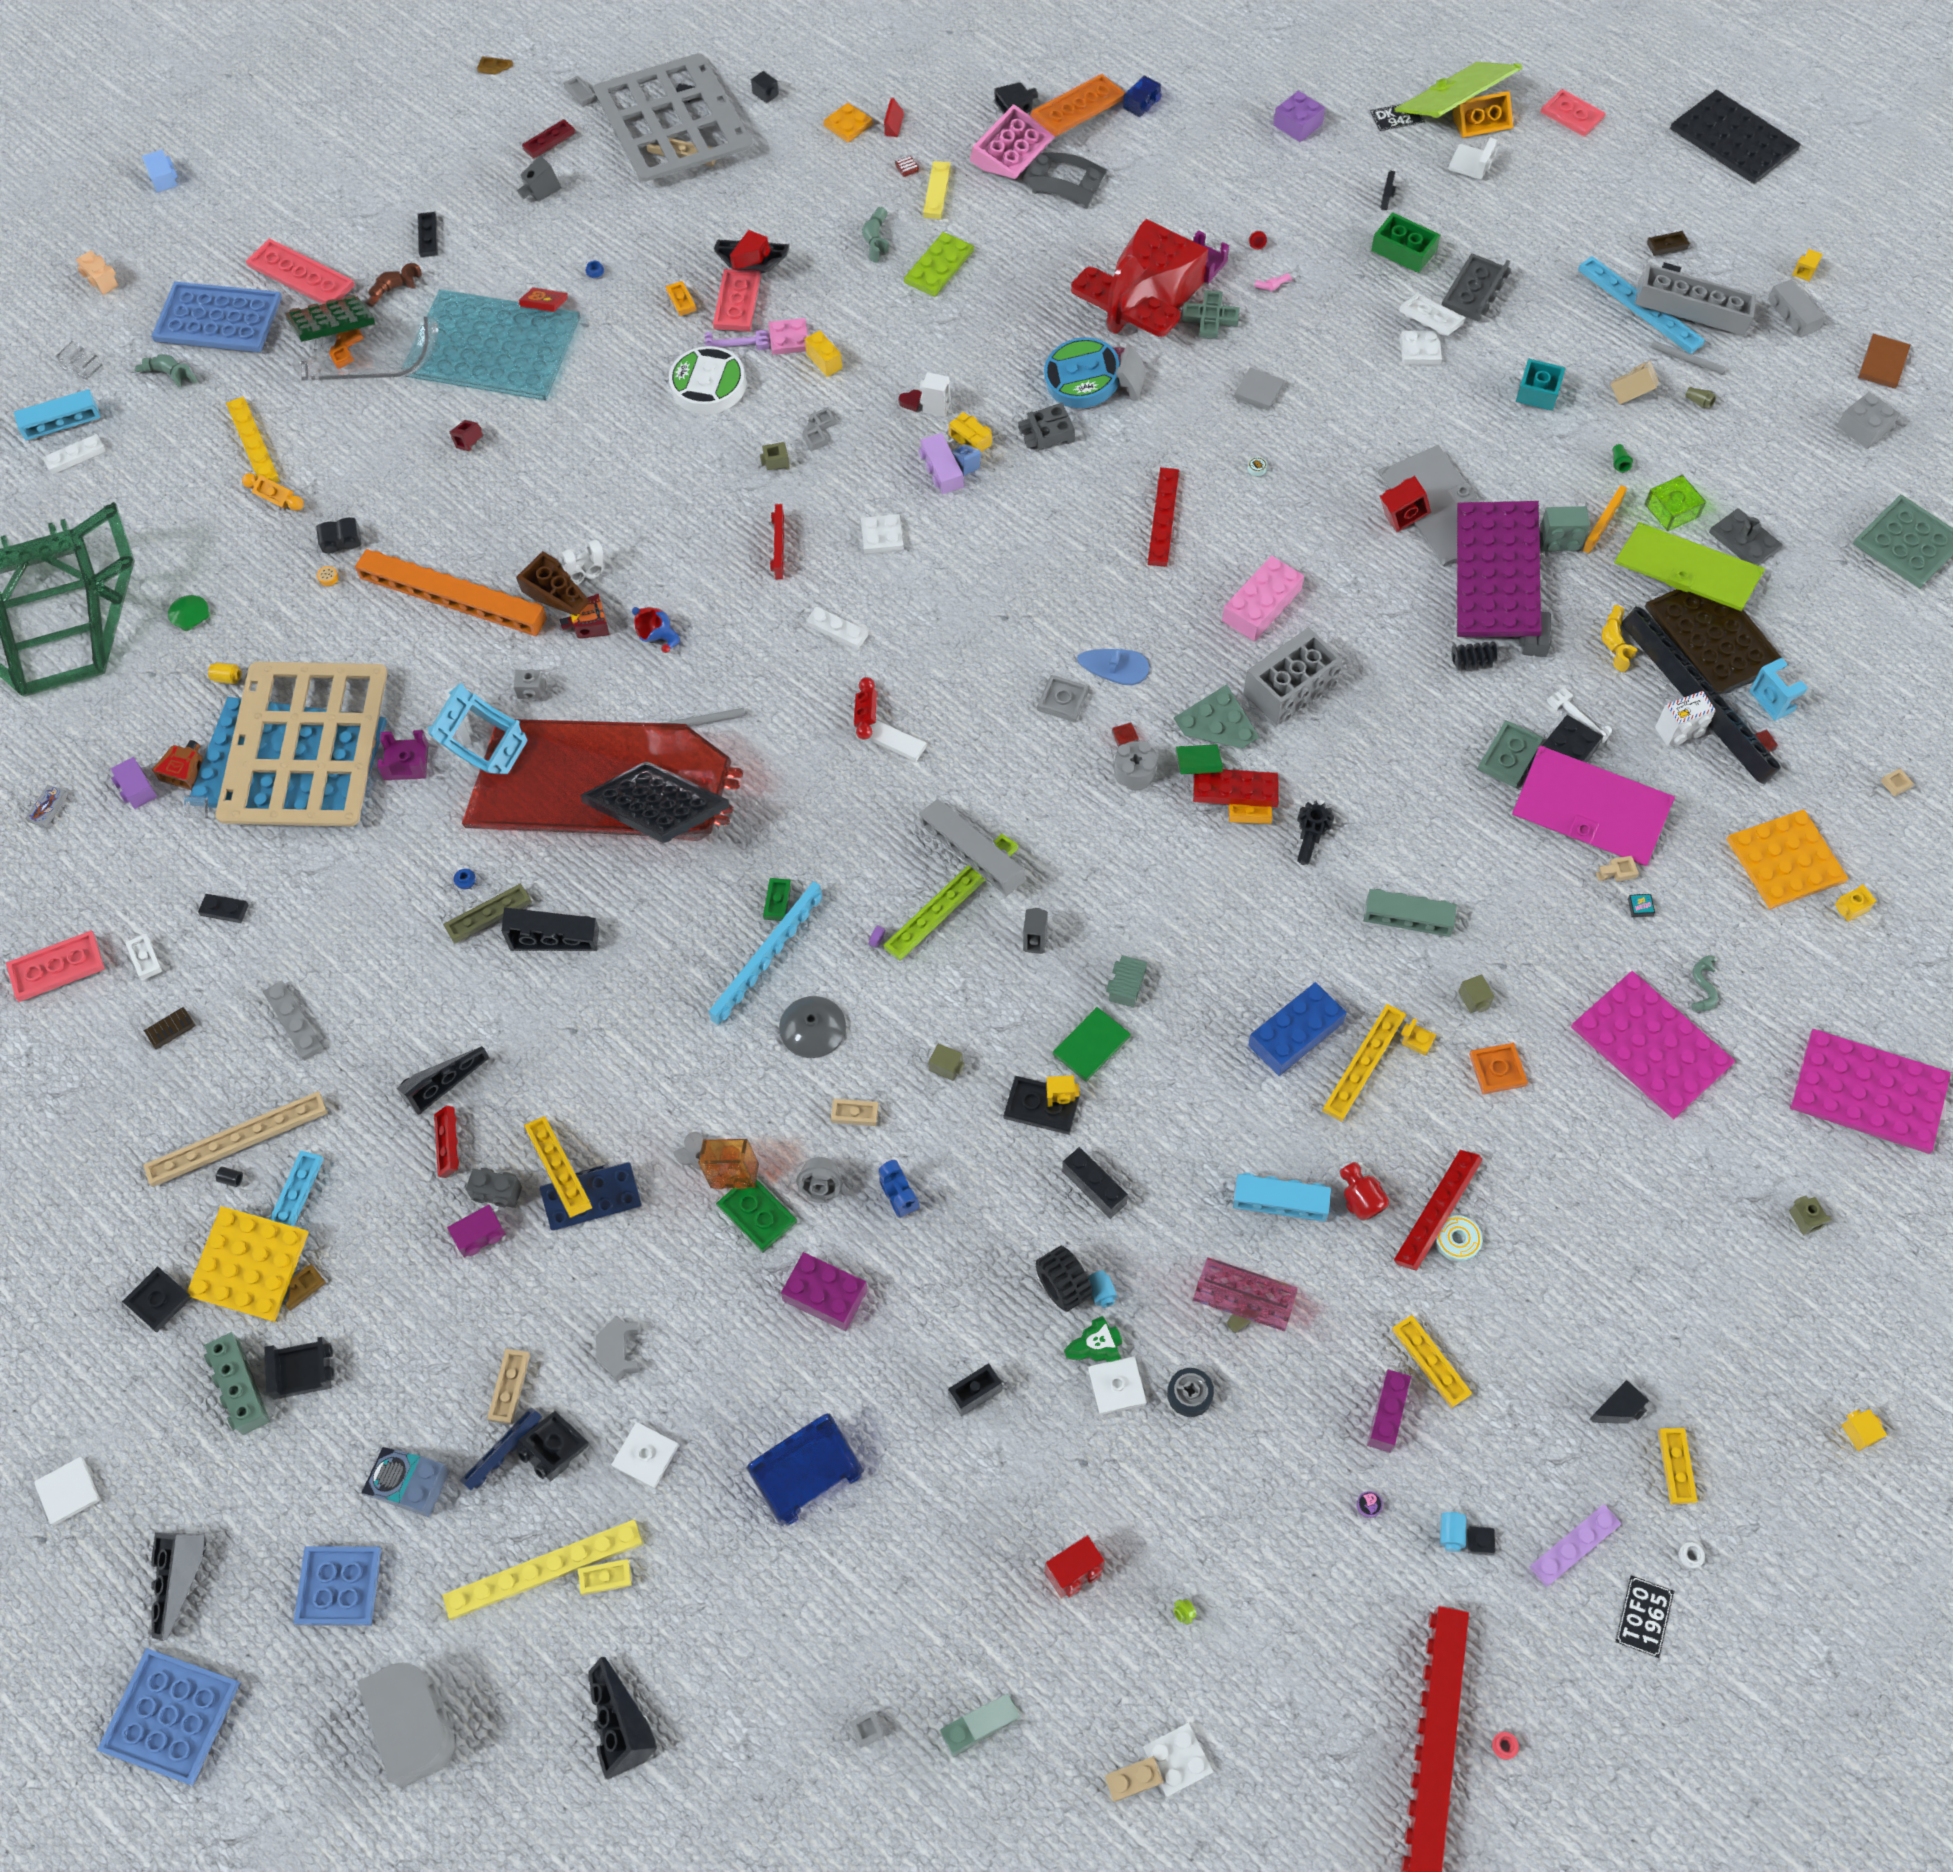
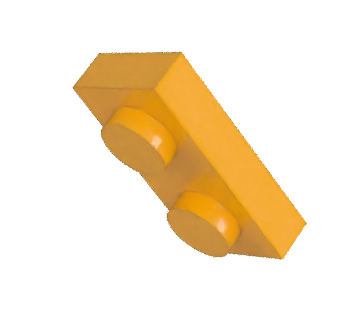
M683 281L665 286L666 292L679 317L697 311L696 305Z
M1228 804L1229 822L1271 824L1272 807Z

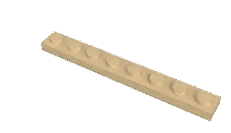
M317 1091L143 1164L149 1185L151 1187L157 1186L328 1114L321 1093Z

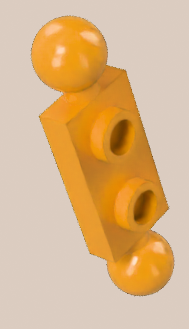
M246 473L242 477L243 485L249 489L253 488L252 493L284 509H287L288 506L292 511H300L304 506L301 497L292 496L294 491L261 475L257 478L253 473Z

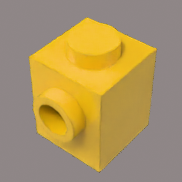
M1857 1409L1846 1415L1848 1420L1841 1425L1858 1452L1887 1436L1882 1428L1881 1420L1877 1415L1873 1414L1871 1409L1864 1412Z

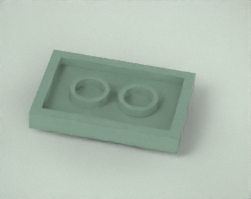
M1505 720L1477 770L1516 788L1544 738Z

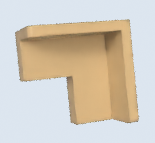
M1651 360L1632 368L1631 372L1612 380L1610 385L1618 403L1622 404L1656 389L1659 379Z

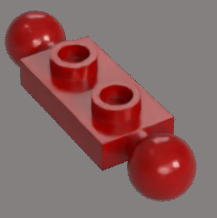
M864 677L860 680L859 689L861 692L855 694L854 726L856 727V735L861 740H867L872 736L870 725L876 723L877 691L874 689L875 682L869 677Z

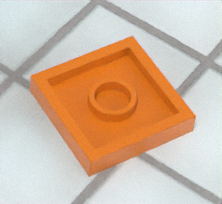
M1514 1042L1470 1051L1469 1056L1482 1095L1527 1086L1528 1081Z

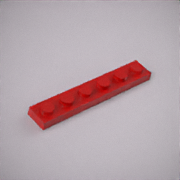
M1160 467L1148 565L1167 567L1179 469Z
M1459 1150L1394 1258L1397 1265L1415 1271L1418 1270L1481 1164L1482 1158L1479 1154Z

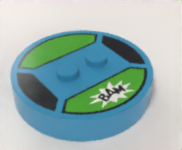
M1090 337L1075 338L1062 343L1051 352L1044 366V377L1049 394L1058 403L1063 402L1064 406L1071 408H1088L1104 402L1112 396L1120 383V379L1116 375L1117 367H1120L1116 351L1108 343Z

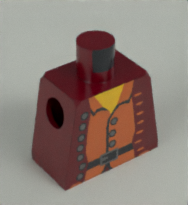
M599 593L587 597L589 604L577 616L571 614L569 617L559 619L562 631L574 628L579 639L610 635Z

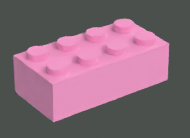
M1271 555L1224 606L1222 621L1255 641L1302 590L1304 575Z

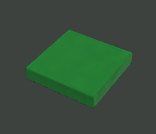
M1217 744L1176 746V757L1180 774L1223 772V764Z

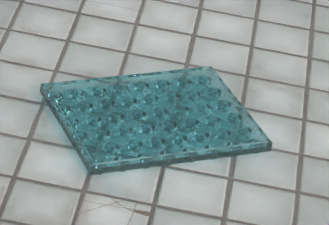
M439 289L402 370L403 376L546 401L580 320V313L564 309H557L555 312L520 307L519 302Z

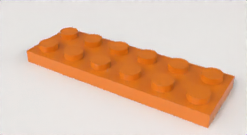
M1100 74L1035 108L1030 116L1056 137L1125 100L1127 93L1105 75Z

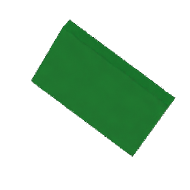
M1096 1007L1053 1051L1052 1055L1087 1082L1130 1038L1131 1034Z
M751 1173L716 1203L717 1207L762 1253L797 1223V1219Z

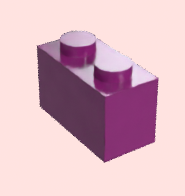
M490 1204L447 1227L464 1258L477 1254L481 1248L488 1244L497 1243L506 1235Z

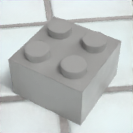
M1868 392L1844 411L1837 427L1868 449L1893 428L1900 413L1871 392Z

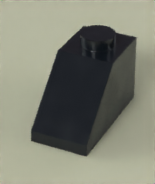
M1626 1380L1590 1417V1420L1593 1423L1628 1424L1633 1418L1638 1421L1646 1413L1647 1409L1644 1406L1650 1400Z

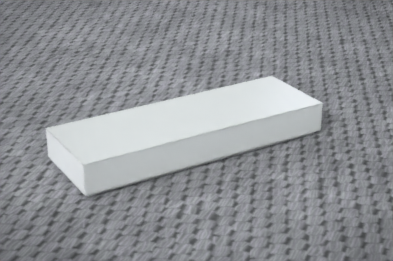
M878 720L870 725L872 736L867 740L912 761L917 762L926 748V742Z

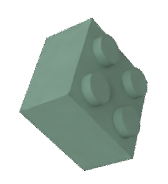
M1587 506L1546 507L1539 528L1541 551L1581 550L1590 527Z

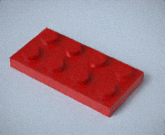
M1223 769V772L1194 774L1193 802L1278 808V773Z

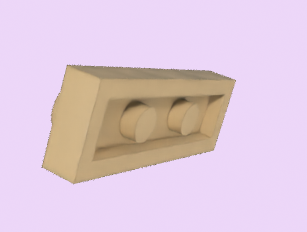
M505 1349L487 1417L489 1422L513 1425L530 1359L529 1352Z

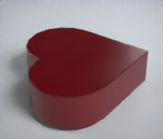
M914 389L909 393L900 394L898 397L899 405L905 409L917 412L921 405L922 392Z

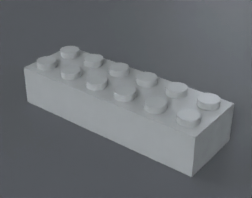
M1646 264L1638 281L1635 304L1643 308L1657 310L1660 313H1667L1698 324H1705L1715 329H1722L1744 336L1754 318L1756 295Z

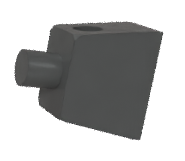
M540 155L521 173L520 177L524 185L517 192L523 200L531 195L536 201H541L560 190L561 185L551 165Z

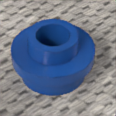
M593 260L587 264L585 271L587 276L598 278L603 275L604 267L599 261Z
M461 869L454 875V883L461 889H470L476 880L474 872L470 869Z

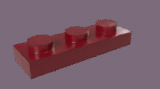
M563 119L523 143L522 148L530 157L535 159L576 134L575 128Z

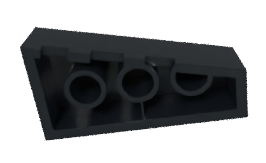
M504 907L501 931L510 951H597L599 926L596 918L589 916Z

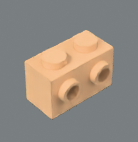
M92 250L75 259L79 265L77 270L83 278L86 277L93 288L96 287L103 295L119 286L114 277L116 273L110 265L107 266L100 255L97 256Z

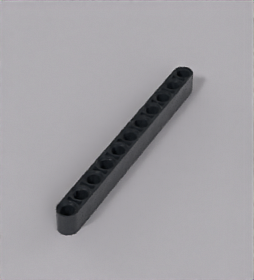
M1637 606L1634 607L1622 621L1624 629L1683 697L1701 691L1705 693L1716 710L1708 726L1758 782L1766 784L1781 769L1778 761L1644 609Z

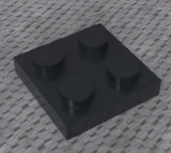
M157 1266L122 1302L157 1333L191 1299V1295Z

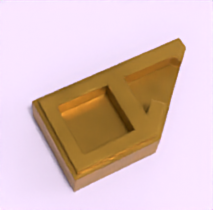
M482 56L477 70L478 73L496 75L513 67V61Z
M312 1264L291 1279V1290L286 1303V1307L290 1311L326 1284V1281Z

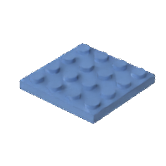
M146 1648L97 1751L193 1786L241 1682Z

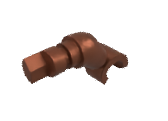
M408 263L403 266L401 273L399 271L381 273L376 278L374 286L368 290L370 298L365 303L373 307L383 294L393 288L402 286V283L409 288L416 289L413 277L419 278L422 276L421 268L418 264Z

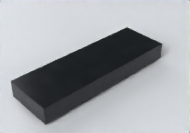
M436 212L418 213V247L420 258L438 256Z

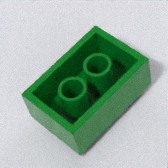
M1392 212L1374 234L1371 251L1420 273L1436 253L1441 234Z

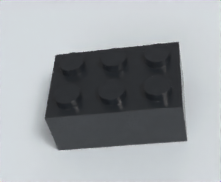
M1566 715L1542 746L1587 763L1597 751L1603 736L1571 716ZM1534 755L1533 758H1532V761H1531V763H1530V766H1529L1528 770H1530V768H1531V765H1532V763H1533V760H1534V758H1535V755Z

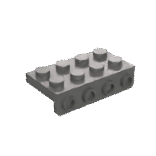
M1471 253L1441 305L1479 322L1482 315L1486 316L1490 307L1489 303L1494 302L1497 295L1496 291L1501 290L1504 284L1503 279L1508 278L1511 272L1509 267L1511 261L1506 260L1505 264L1501 265Z

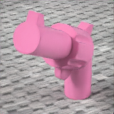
M1286 273L1278 278L1268 279L1266 282L1256 280L1254 286L1272 292L1279 288L1281 284L1292 281L1289 273Z

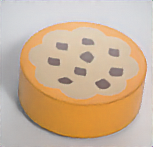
M325 566L317 572L318 581L323 586H332L338 581L337 571L331 566Z

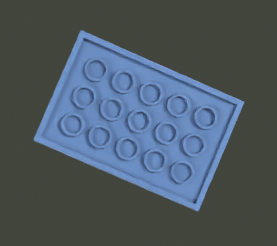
M174 281L151 337L154 342L261 352L282 295L277 291Z

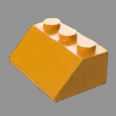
M1510 91L1470 98L1452 109L1454 123L1462 138L1513 128Z

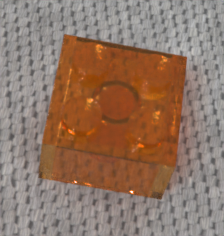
M709 1139L702 1141L698 1164L710 1188L745 1189L755 1187L759 1162L748 1139Z

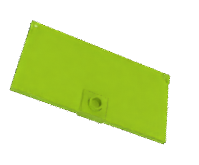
M1477 61L1449 78L1437 80L1428 90L1396 107L1395 112L1429 115L1439 118L1456 106L1515 72L1522 70V65L1520 63L1503 64Z
M1638 522L1614 561V564L1665 582L1675 589L1685 592L1689 591L1740 611L1745 607L1765 572L1764 567Z

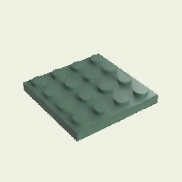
M1900 494L1854 540L1853 545L1921 589L1953 556V528Z

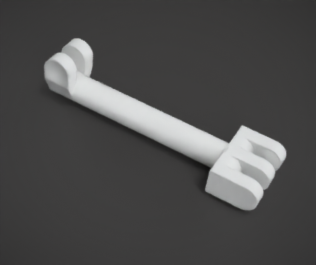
M1561 688L1559 692L1554 693L1553 696L1547 699V702L1556 711L1563 707L1579 722L1603 736L1602 743L1611 735L1612 729L1609 726H1605L1600 730L1569 702L1573 695L1567 689Z

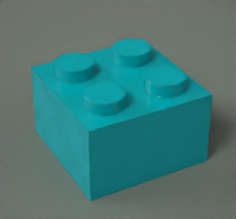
M1528 358L1515 402L1553 411L1566 367Z

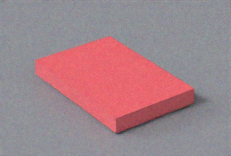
M1561 89L1541 108V113L1584 137L1604 119L1606 114L1564 89Z

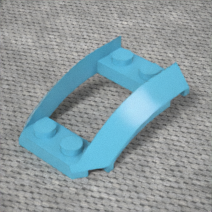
M462 683L458 684L449 692L450 697L433 725L428 726V734L455 755L487 773L508 774L528 741L525 733H522L520 729V722L496 710L475 693L472 694ZM469 710L506 732L489 761L471 752L452 738Z

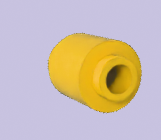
M216 662L208 668V677L215 683L236 684L241 679L242 673L237 664Z

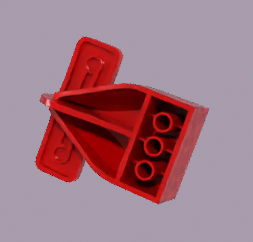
M1145 218L1121 253L1116 264L1114 276L1095 267H1086L1072 281L1071 292L1075 296L1106 311L1107 328L1113 334L1119 333L1125 324L1131 323L1157 337H1164L1179 322V308L1204 283L1209 249Z

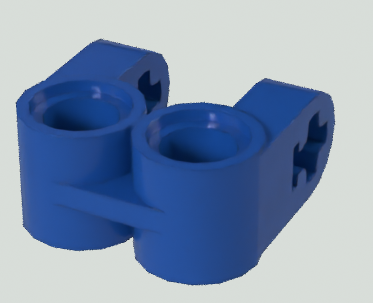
M890 1160L880 1166L879 1182L897 1217L901 1218L920 1209L918 1199L914 1191L909 1187L898 1161Z

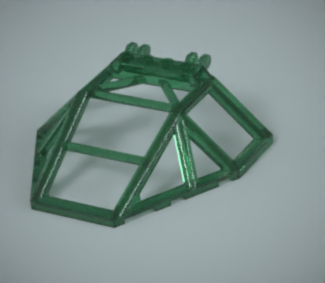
M115 502L104 506L103 509L73 529L69 528L66 519H62L60 524L63 531L57 533L54 523L51 522L48 523L51 535L10 546L7 536H1L3 548L0 549V574L13 570L15 572L2 594L0 591V637L9 667L6 668L0 662V677L23 697L103 675L106 672L135 563L118 506ZM108 521L120 559L95 574L83 537ZM75 554L80 571L57 558ZM46 562L79 579L78 581L9 600L26 568L31 565ZM118 575L115 590L104 585ZM85 587L89 623L18 643L15 642L7 613L8 608ZM99 596L111 602L104 631ZM90 631L93 664L26 682L18 651Z

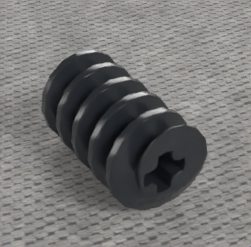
M1494 641L1490 644L1484 642L1482 645L1475 643L1474 646L1472 644H1467L1466 646L1460 644L1458 647L1453 645L1451 649L1452 661L1457 671H1460L1461 665L1464 666L1465 670H1468L1469 664L1472 665L1473 669H1476L1477 663L1484 669L1485 662L1488 663L1489 668H1492L1493 662L1498 657L1497 645Z

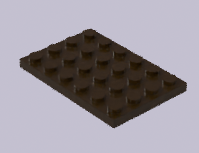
M1678 589L1646 602L1645 608L1657 624L1719 695L1755 680L1762 667L1782 658L1744 610L1740 611L1689 591L1685 592Z

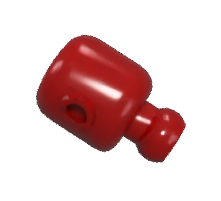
M1352 1162L1340 1170L1341 1178L1349 1184L1344 1191V1197L1347 1201L1346 1207L1358 1219L1368 1220L1388 1207L1389 1199L1381 1187V1183L1372 1175L1363 1177L1361 1167L1357 1162Z

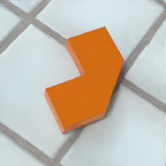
M360 329L336 335L337 340L334 346L331 347L329 354L338 370L355 361L348 347L364 339Z

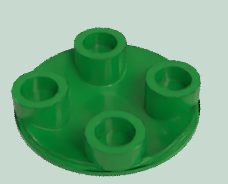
M186 595L178 598L171 604L168 610L170 622L183 631L191 630L210 616L207 602L197 595Z

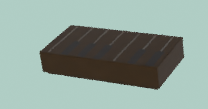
M182 1007L143 1031L157 1050L196 1025L186 1009Z

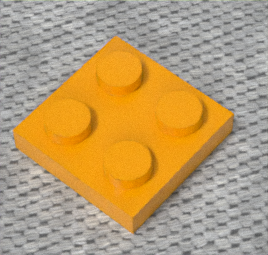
M847 102L825 118L823 125L849 143L872 126L873 119Z

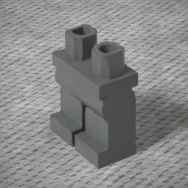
M1063 402L1037 410L1034 413L1028 412L1027 419L1018 421L1020 434L1031 433L1024 435L1026 448L1036 446L1038 451L1044 450V447L1048 448L1060 442L1067 441V444L1075 442V429L1068 417Z

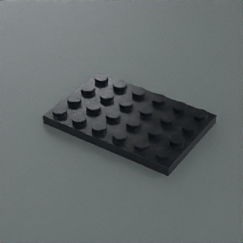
M1717 89L1672 122L1670 126L1672 131L1752 184H1756L1799 150L1801 143Z
M648 761L580 795L582 803L661 843L671 841L674 837L687 832L698 824L704 823L705 820L720 814L730 807L728 799Z

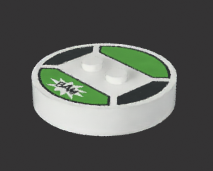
M705 346L689 350L676 359L669 372V383L674 400L685 410L696 414H716L731 408L741 399L746 388V378L742 362L735 354L720 347Z

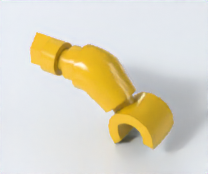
M1614 605L1612 613L1607 617L1606 625L1602 628L1601 639L1612 653H1616L1613 659L1614 667L1620 672H1626L1630 666V660L1635 657L1638 650L1634 646L1625 643L1620 629L1625 609L1620 605Z

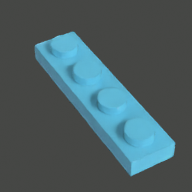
M300 1150L269 1220L295 1226L324 1158L322 1156Z

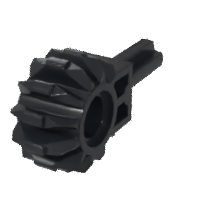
M1317 800L1314 801L1313 805L1307 802L1305 807H1301L1299 810L1297 821L1300 823V830L1302 829L1300 839H1303L1297 862L1301 863V865H1308L1310 863L1315 843L1319 844L1321 835L1324 836L1326 831H1330L1332 828L1334 815L1331 814V808H1325V802L1321 805L1318 804Z

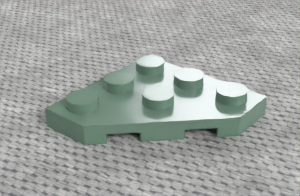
M1227 684L1174 717L1182 733L1193 738L1241 749L1260 738Z

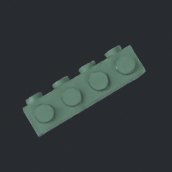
M230 1332L205 1344L207 1353L204 1354V1358L208 1366L214 1370L215 1374L212 1375L215 1386L221 1389L222 1395L219 1398L225 1409L228 1408L230 1416L227 1417L231 1429L245 1435L269 1423V1416L239 1338Z

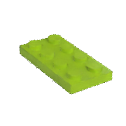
M942 232L906 274L904 283L936 297L974 251V245Z

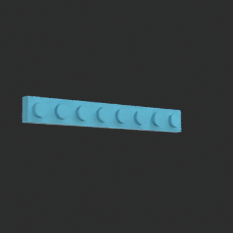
M1593 256L1579 265L1578 271L1689 354L1703 346L1705 339L1674 316L1636 305L1637 289Z
M814 881L712 1006L709 1010L712 1022L719 1025L722 1020H726L729 1017L733 1006L741 1002L745 991L749 986L752 987L756 983L758 975L762 970L764 971L768 968L773 956L781 952L785 941L795 934L797 926L808 918L809 911L813 906H817L820 903L822 892L819 884Z

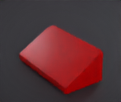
M892 97L884 119L885 136L898 137L904 111Z

